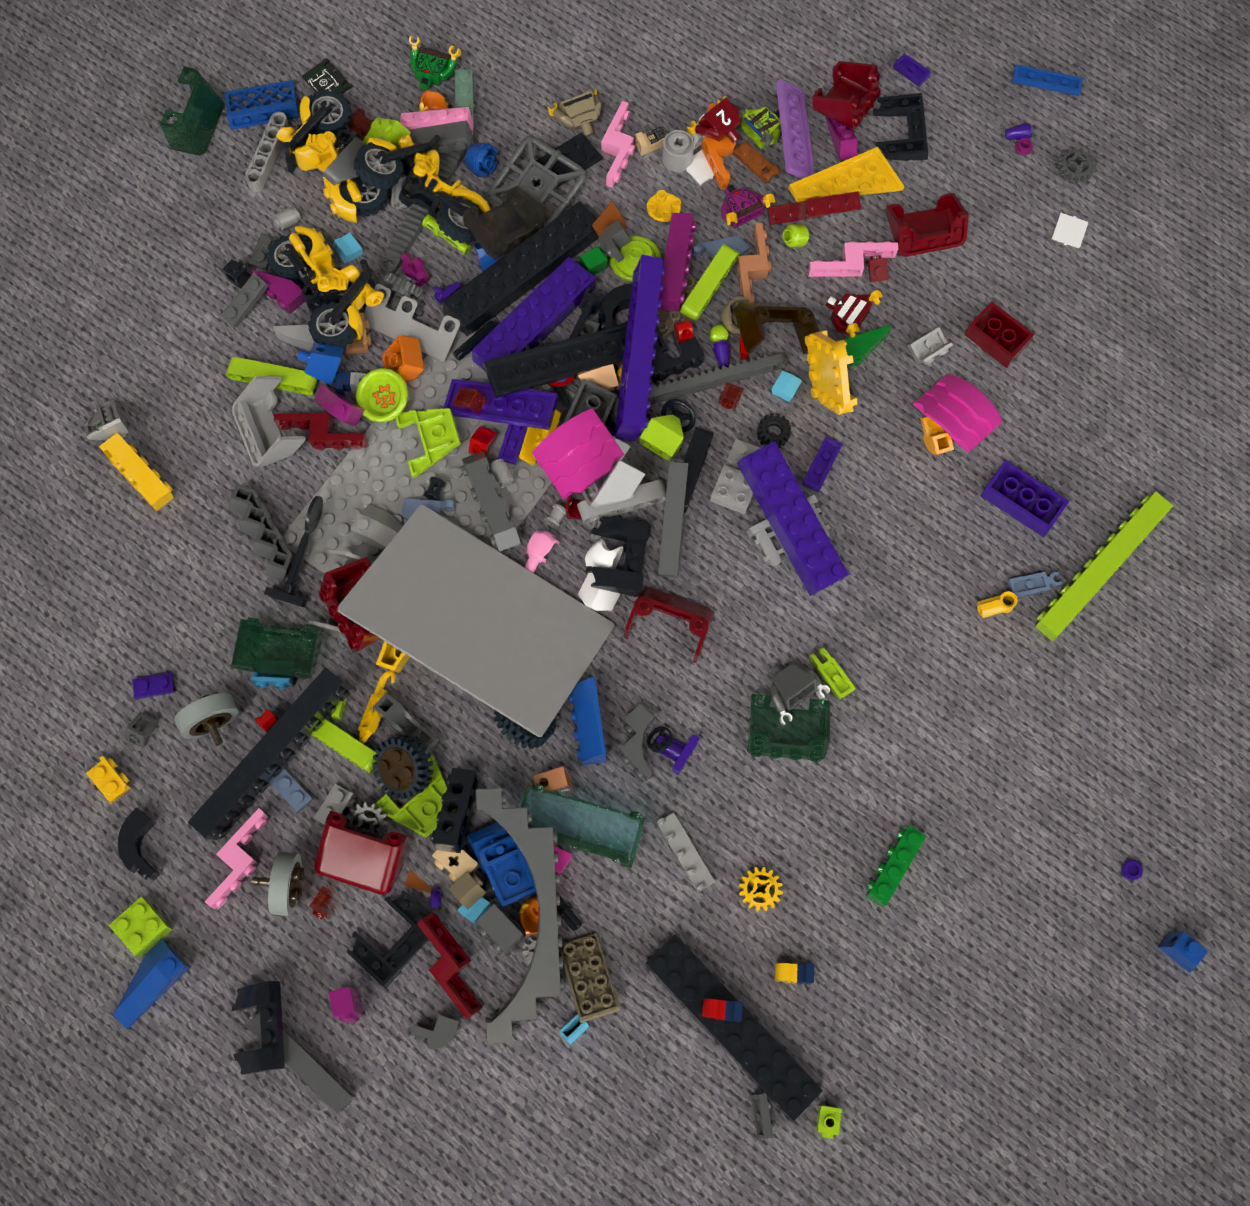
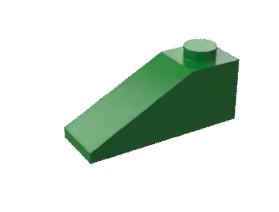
M891 325L856 335L853 338L844 339L847 343V355H852L854 363L847 364V367L860 365L889 336Z

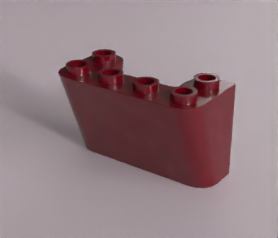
M838 61L832 70L833 87L826 96H823L822 88H818L812 96L813 109L848 127L856 129L860 126L861 121L866 117L870 108L873 107L876 99L880 97L881 90L878 86L880 73L878 72L877 65Z
M367 557L325 572L319 591V597L322 602L326 603L330 616L335 618L338 623L339 631L346 636L349 647L356 652L381 638L345 617L337 609L339 604L365 574L367 568L369 569L371 566Z

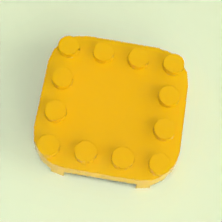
M827 330L805 336V343L808 347L807 361L810 364L809 378L813 387L811 388L812 398H817L822 405L837 415L853 412V406L857 405V398L851 395L849 391L847 364L854 363L852 355H847V343L844 340L835 341L827 335Z

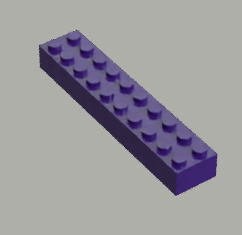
M643 254L633 271L614 433L616 438L636 441L648 425L646 411L650 407L648 394L652 390L650 377L653 376L654 366L651 365L656 354V349H653V346L658 337V332H655V328L658 326L660 316L657 315V310L661 307L659 293H662L663 283L661 282V277L664 276L665 266H662V258Z

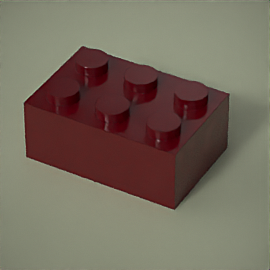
M991 302L972 321L965 333L967 338L1006 368L1023 352L1035 335L994 302Z

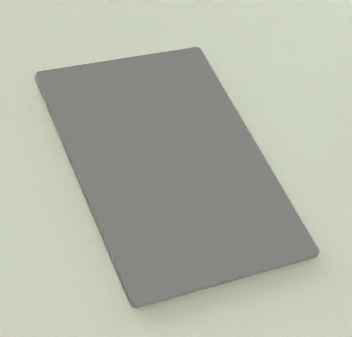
M420 505L339 604L337 609L345 617L537 737L544 735L614 628V623L424 505Z

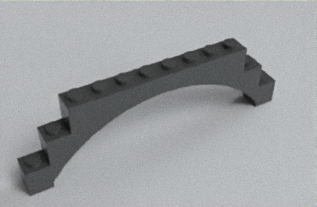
M501 788L475 789L476 810H483L494 818L518 845L531 871L537 893L539 910L538 933L529 967L520 985L504 1007L491 1019H485L487 1044L511 1043L512 1036H516V1025L511 1021L537 1019L536 1013H540V1001L536 1000V998L561 996L560 990H564V979L560 977L559 970L563 969V958L559 956V948H562V936L558 935V927H561V915L557 914V906H560V894L556 893V885H559V873L555 872V864H558V852H554V843H557V832L553 831L552 826L528 828V824H531V811H527V807L502 808V805L506 804L505 792H501Z

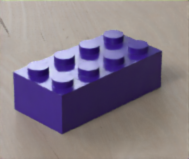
M1007 460L1004 461L981 494L982 498L1042 537L1046 536L1069 503L1067 499Z

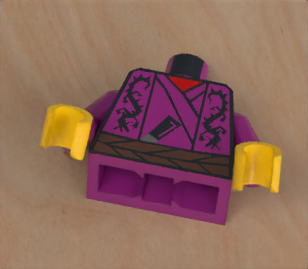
M729 185L725 189L727 196L724 197V203L721 206V218L727 222V225H732L733 229L761 216L764 205L768 208L770 203H775L774 195L766 194L763 196L750 191L747 187L736 190L734 185Z

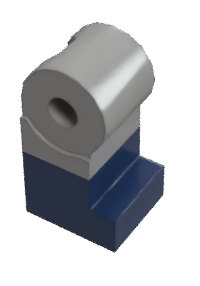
M336 372V392L345 396V391H356L359 382L366 373Z

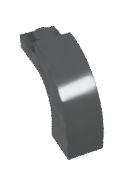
M385 693L373 706L375 711L399 735L407 734L408 737L414 736L415 741L420 740L422 743L419 747L424 745L427 747V750L424 751L425 754H428L439 742L437 737L412 718L401 704L388 693Z

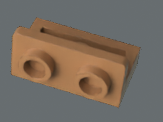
M360 313L364 327L362 338L360 340L354 338L351 345H346V355L368 353L371 338L370 334L366 335V330L370 329L369 321L364 318V313Z

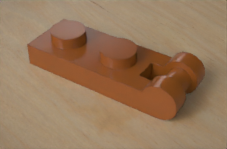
M746 141L733 151V155L765 184L771 181V177H775L780 173L776 165H772Z

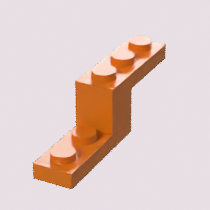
M716 103L709 104L707 112L714 108ZM727 136L720 142L716 139L703 137L701 145L703 154L720 189H726L731 176L724 167L722 157L733 154L736 142L732 143Z

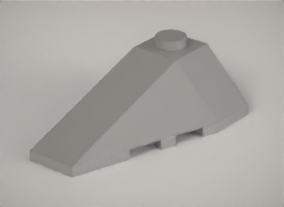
M370 504L358 514L350 530L355 539L384 550L403 525L387 511Z

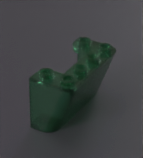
M184 66L178 82L189 85L191 89V95L183 113L166 110L160 125L171 150L193 155H203L207 151L224 108V101L196 69ZM170 117L177 118L176 122L172 124L168 123L167 120Z
M248 617L247 620L241 619L232 665L234 668L243 671L312 678L323 635L317 626L306 624L301 630L298 628L286 630L275 625H271L270 628L264 627L257 618Z
M751 694L747 752L754 757L770 756L775 759L811 760L812 762H819L826 757L830 742V701L810 699L808 710L791 709L788 711L786 709V713L792 715V721L790 722L787 716H783L785 725H782L779 721L780 712L777 713L775 707H769L771 696ZM762 700L765 703L758 704L755 701ZM820 705L823 706V708L816 709L814 708V706Z

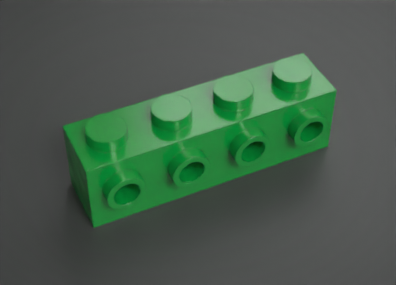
M910 825L905 829L901 828L896 836V839H898L896 845H891L886 853L888 859L885 863L881 862L876 871L878 873L875 880L872 879L866 888L868 890L866 895L868 899L881 907H885L925 840V834Z

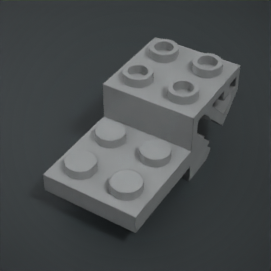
M735 439L726 464L722 468L711 495L710 502L746 514L754 494L736 463L743 457L760 449L759 447Z

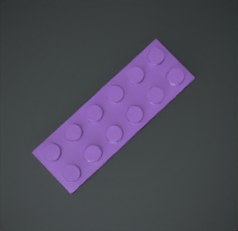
M780 79L776 82L785 168L786 172L803 179L814 174L805 91Z

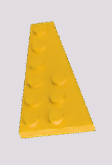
M875 147L789 184L788 189L796 202H803L806 199L859 191V195L903 191L905 186L879 148Z

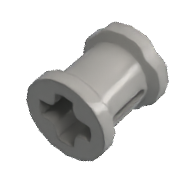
M553 504L552 511L544 518V521L553 528L558 529L560 521L567 513L561 505Z

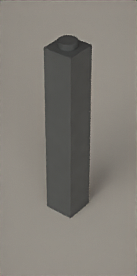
M674 459L673 462L669 461L658 576L678 578L688 476V463L681 459Z
M257 1010L250 1017L249 1020L251 1022L247 1026L261 1039L260 1011ZM283 1027L284 1062L337 1114H340L355 1097Z

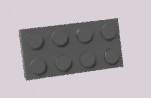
M583 379L562 424L592 408L605 424L617 395Z

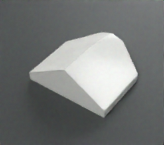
M588 573L578 593L579 598H581L585 606L595 611H612L620 593L591 587V584L596 581L593 573Z

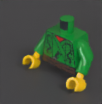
M413 36L409 37V42L412 45V49H410V64L417 80L420 81V88L428 90L431 84L440 86L442 81H446L453 76L457 64L456 58L461 55V49L458 48L454 54L455 46H451L449 48L450 55L423 47L417 49V46L421 43L420 38L417 36V42L413 43Z

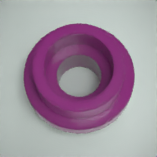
M1028 138L1018 140L1015 145L1016 151L1021 155L1030 154L1033 149L1032 141Z

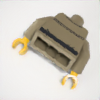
M594 89L593 94L592 91H587L584 94L562 101L559 108L557 103H553V109L547 107L550 116H555L561 123L573 131L582 129L584 136L587 137L594 134L591 125L596 123L597 118L600 116L602 104L597 96V90Z

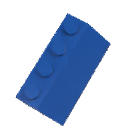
M591 677L578 682L569 695L570 704L574 703V710L571 711L572 723L576 722L577 729L574 730L575 741H579L580 748L576 749L578 761L582 760V766L606 763V750L595 677Z

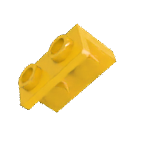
M102 755L99 757L101 761L86 772V774L109 803L112 804L131 789L127 784L130 780L123 772L118 773L115 769L118 765L111 757L107 759Z

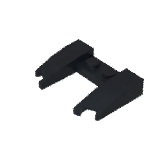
M922 93L878 98V102L881 105L879 109H873V116H906L909 139L876 142V147L883 151L884 157L900 161L928 160Z
M601 517L599 519L602 522L598 529L593 527L590 534L625 542L622 570L587 566L586 573H593L596 581L591 584V587L638 597L642 592L644 574H642L645 543L648 540L649 523L622 518Z
M405 890L402 891L403 897L393 901L390 896L384 899L411 925V928L384 957L381 956L356 931L352 934V938H356L353 951L347 950V953L385 989L400 974L399 972L426 942L430 941L417 925L429 913Z
M267 981L238 988V996L235 1004L232 1005L231 1011L260 1007L262 1049L233 1054L235 1061H238L241 1067V1075L284 1069L280 981Z

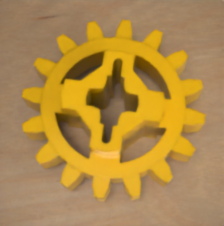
M755 867L753 874L748 870L746 872L748 878L742 876L741 880L744 884H739L738 886L740 889H743L739 896L745 897L742 903L748 902V909L754 906L756 912L760 908H763V911L766 912L767 906L773 909L775 907L773 902H780L777 895L783 894L781 890H778L782 883L776 882L779 876L773 877V870L766 873L765 867L762 868L761 872ZM758 876L765 877L767 880H760ZM749 882L752 886V890L750 893H748L747 886ZM767 885L763 893L757 892L756 894H754L758 886L762 887ZM771 886L774 888L773 897L769 893ZM754 899H762L765 903L755 902Z

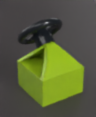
M680 399L667 401L662 406L661 416L651 418L647 428L644 429L640 436V444L663 459L672 462L683 445V432L689 431L695 424L696 415L693 408L687 402ZM675 404L686 408L689 414L678 410ZM668 407L672 411L670 415L666 414ZM684 420H690L687 426L681 427Z

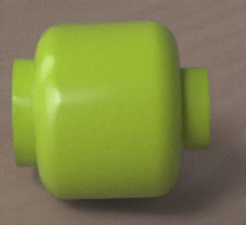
M790 224L783 232V240L789 247H804L809 240V231L803 224Z

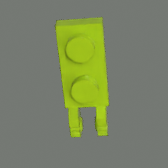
M821 647L819 653L826 662L822 664L813 653L809 655V659L838 700H841L856 688L836 660L829 655L824 647Z

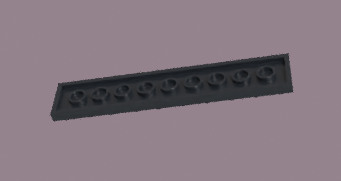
M627 324L484 361L483 366L495 398L575 377L613 364L615 366L622 364ZM657 326L655 332H658V337L653 349L665 352L667 348Z

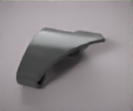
M358 137L352 140L325 169L322 175L334 186L348 179L359 177L353 168V161L359 148L364 143Z

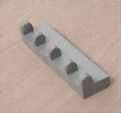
M672 813L665 818L659 819L656 823L697 893L714 884L713 877L676 815Z

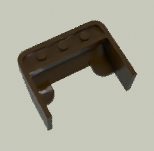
M741 302L734 309L747 354H750L765 339L761 324L767 322L793 323L803 354L808 353L805 336L819 332L813 312L806 307L789 303Z

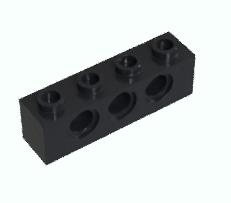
M452 768L451 775L449 774L447 777V790L442 796L441 812L439 811L437 814V827L431 837V841L437 850L461 853L476 796L475 789L478 788L480 781L475 770ZM459 789H463L461 793L456 794ZM458 807L457 811L451 813L452 809ZM453 826L452 830L446 832L448 827Z

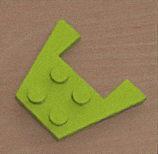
M450 408L427 409V411L409 410V412H402L395 418L399 429L416 423L418 426L425 455L408 461L413 478L420 476L461 444Z
M433 755L427 759L428 762L433 761V766L429 767V769L434 771L430 775L432 781L428 788L424 789L425 791L417 794L401 809L394 804L387 794L376 802L377 808L382 805L381 811L388 812L387 817L425 839L436 830L437 814L439 811L441 812L442 796L447 790Z

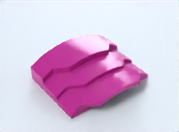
M951 374L945 375L936 385L913 403L926 417H929L941 426L967 453L994 432L1002 423V419L994 405L979 389L966 380Z
M593 408L580 413L559 426L532 452L563 499L572 493H582L597 480L611 472L614 463L625 455Z

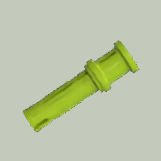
M429 214L424 218L422 226L430 229L433 235L443 238L463 255H466L471 250V246L466 242L459 243V241H453L451 237L445 236L444 232L439 229V224L436 222L437 219Z

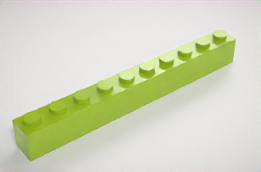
M1155 492L1151 497L1147 495L1141 502L1143 506L1140 509L1136 507L1129 515L1132 519L1129 522L1125 520L1118 527L1120 532L1117 535L1113 533L1108 538L1107 542L1109 544L1106 548L1102 545L1095 553L1098 557L1095 560L1090 559L1083 566L1086 570L1083 573L1079 571L1074 576L1072 586L1070 587L1067 584L1060 592L1063 596L1059 600L1055 598L1048 605L1051 609L1047 613L1043 611L1037 618L1039 622L1035 627L1051 641H1054L1173 507L1159 493Z

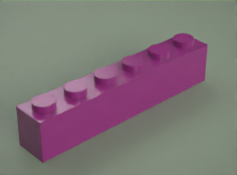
M672 213L663 264L665 272L664 276L661 277L663 289L662 293H659V299H661L659 310L680 312L681 305L685 302V293L683 292L687 290L688 279H686V275L690 273L688 261L692 260V250L690 248L694 246L695 237L693 232H696L697 221H694L693 214Z

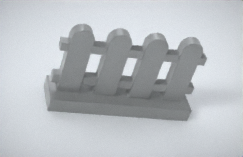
M813 495L807 498V500L829 538L830 534L828 530L830 529L829 524L825 526L824 522L822 521L819 513L821 512L820 508L816 509L814 506L818 502L816 496ZM766 519L750 527L746 532L749 538L755 536L756 540L753 542L755 545L759 544L765 554V557H763L764 562L768 561L770 565L777 566L781 562L779 555L785 553L787 556L783 547L779 550L775 549L770 538L776 536L773 529L772 532L767 534L766 530L772 529Z

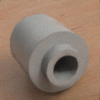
M288 207L274 215L273 223L277 229L284 231L298 224L301 217L295 207Z
M503 459L493 461L490 464V470L495 477L498 487L507 488L511 486L514 478L508 464Z

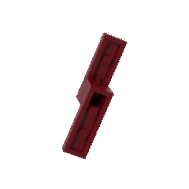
M859 191L768 207L769 226L861 210Z
M329 413L274 414V422L280 429H309L308 441L317 450H324L325 448L342 450L343 448L356 450L368 448V439L364 433H333L334 420Z
M433 912L417 923L442 956L429 971L467 1020L483 1008L458 975L471 960Z

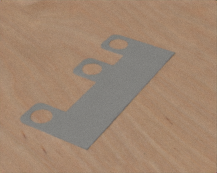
M377 284L374 290L384 289L386 297L377 306H366L364 318L368 319L369 327L393 339H396L399 335L419 339L422 352L444 362L459 329L460 321L451 316H445L438 331L412 319L417 302L409 297L403 296L396 311L385 307L391 290ZM405 301H410L413 306L412 310L408 313L402 310V304ZM449 320L455 323V329L452 332H447L444 328L445 323Z

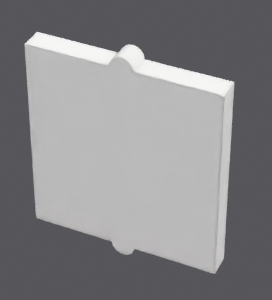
M702 150L693 155V161L686 168V171L702 185L707 180L713 179L714 174Z
M1060 213L1052 239L1062 242L1064 245L1068 244L1080 248L1088 222L1078 219L1076 216L1072 217Z

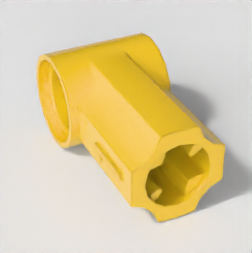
M1008 591L1000 596L977 602V609L981 618L1000 613H1009L1016 606L1018 599L1013 592ZM1003 600H1009L1011 605H1005Z

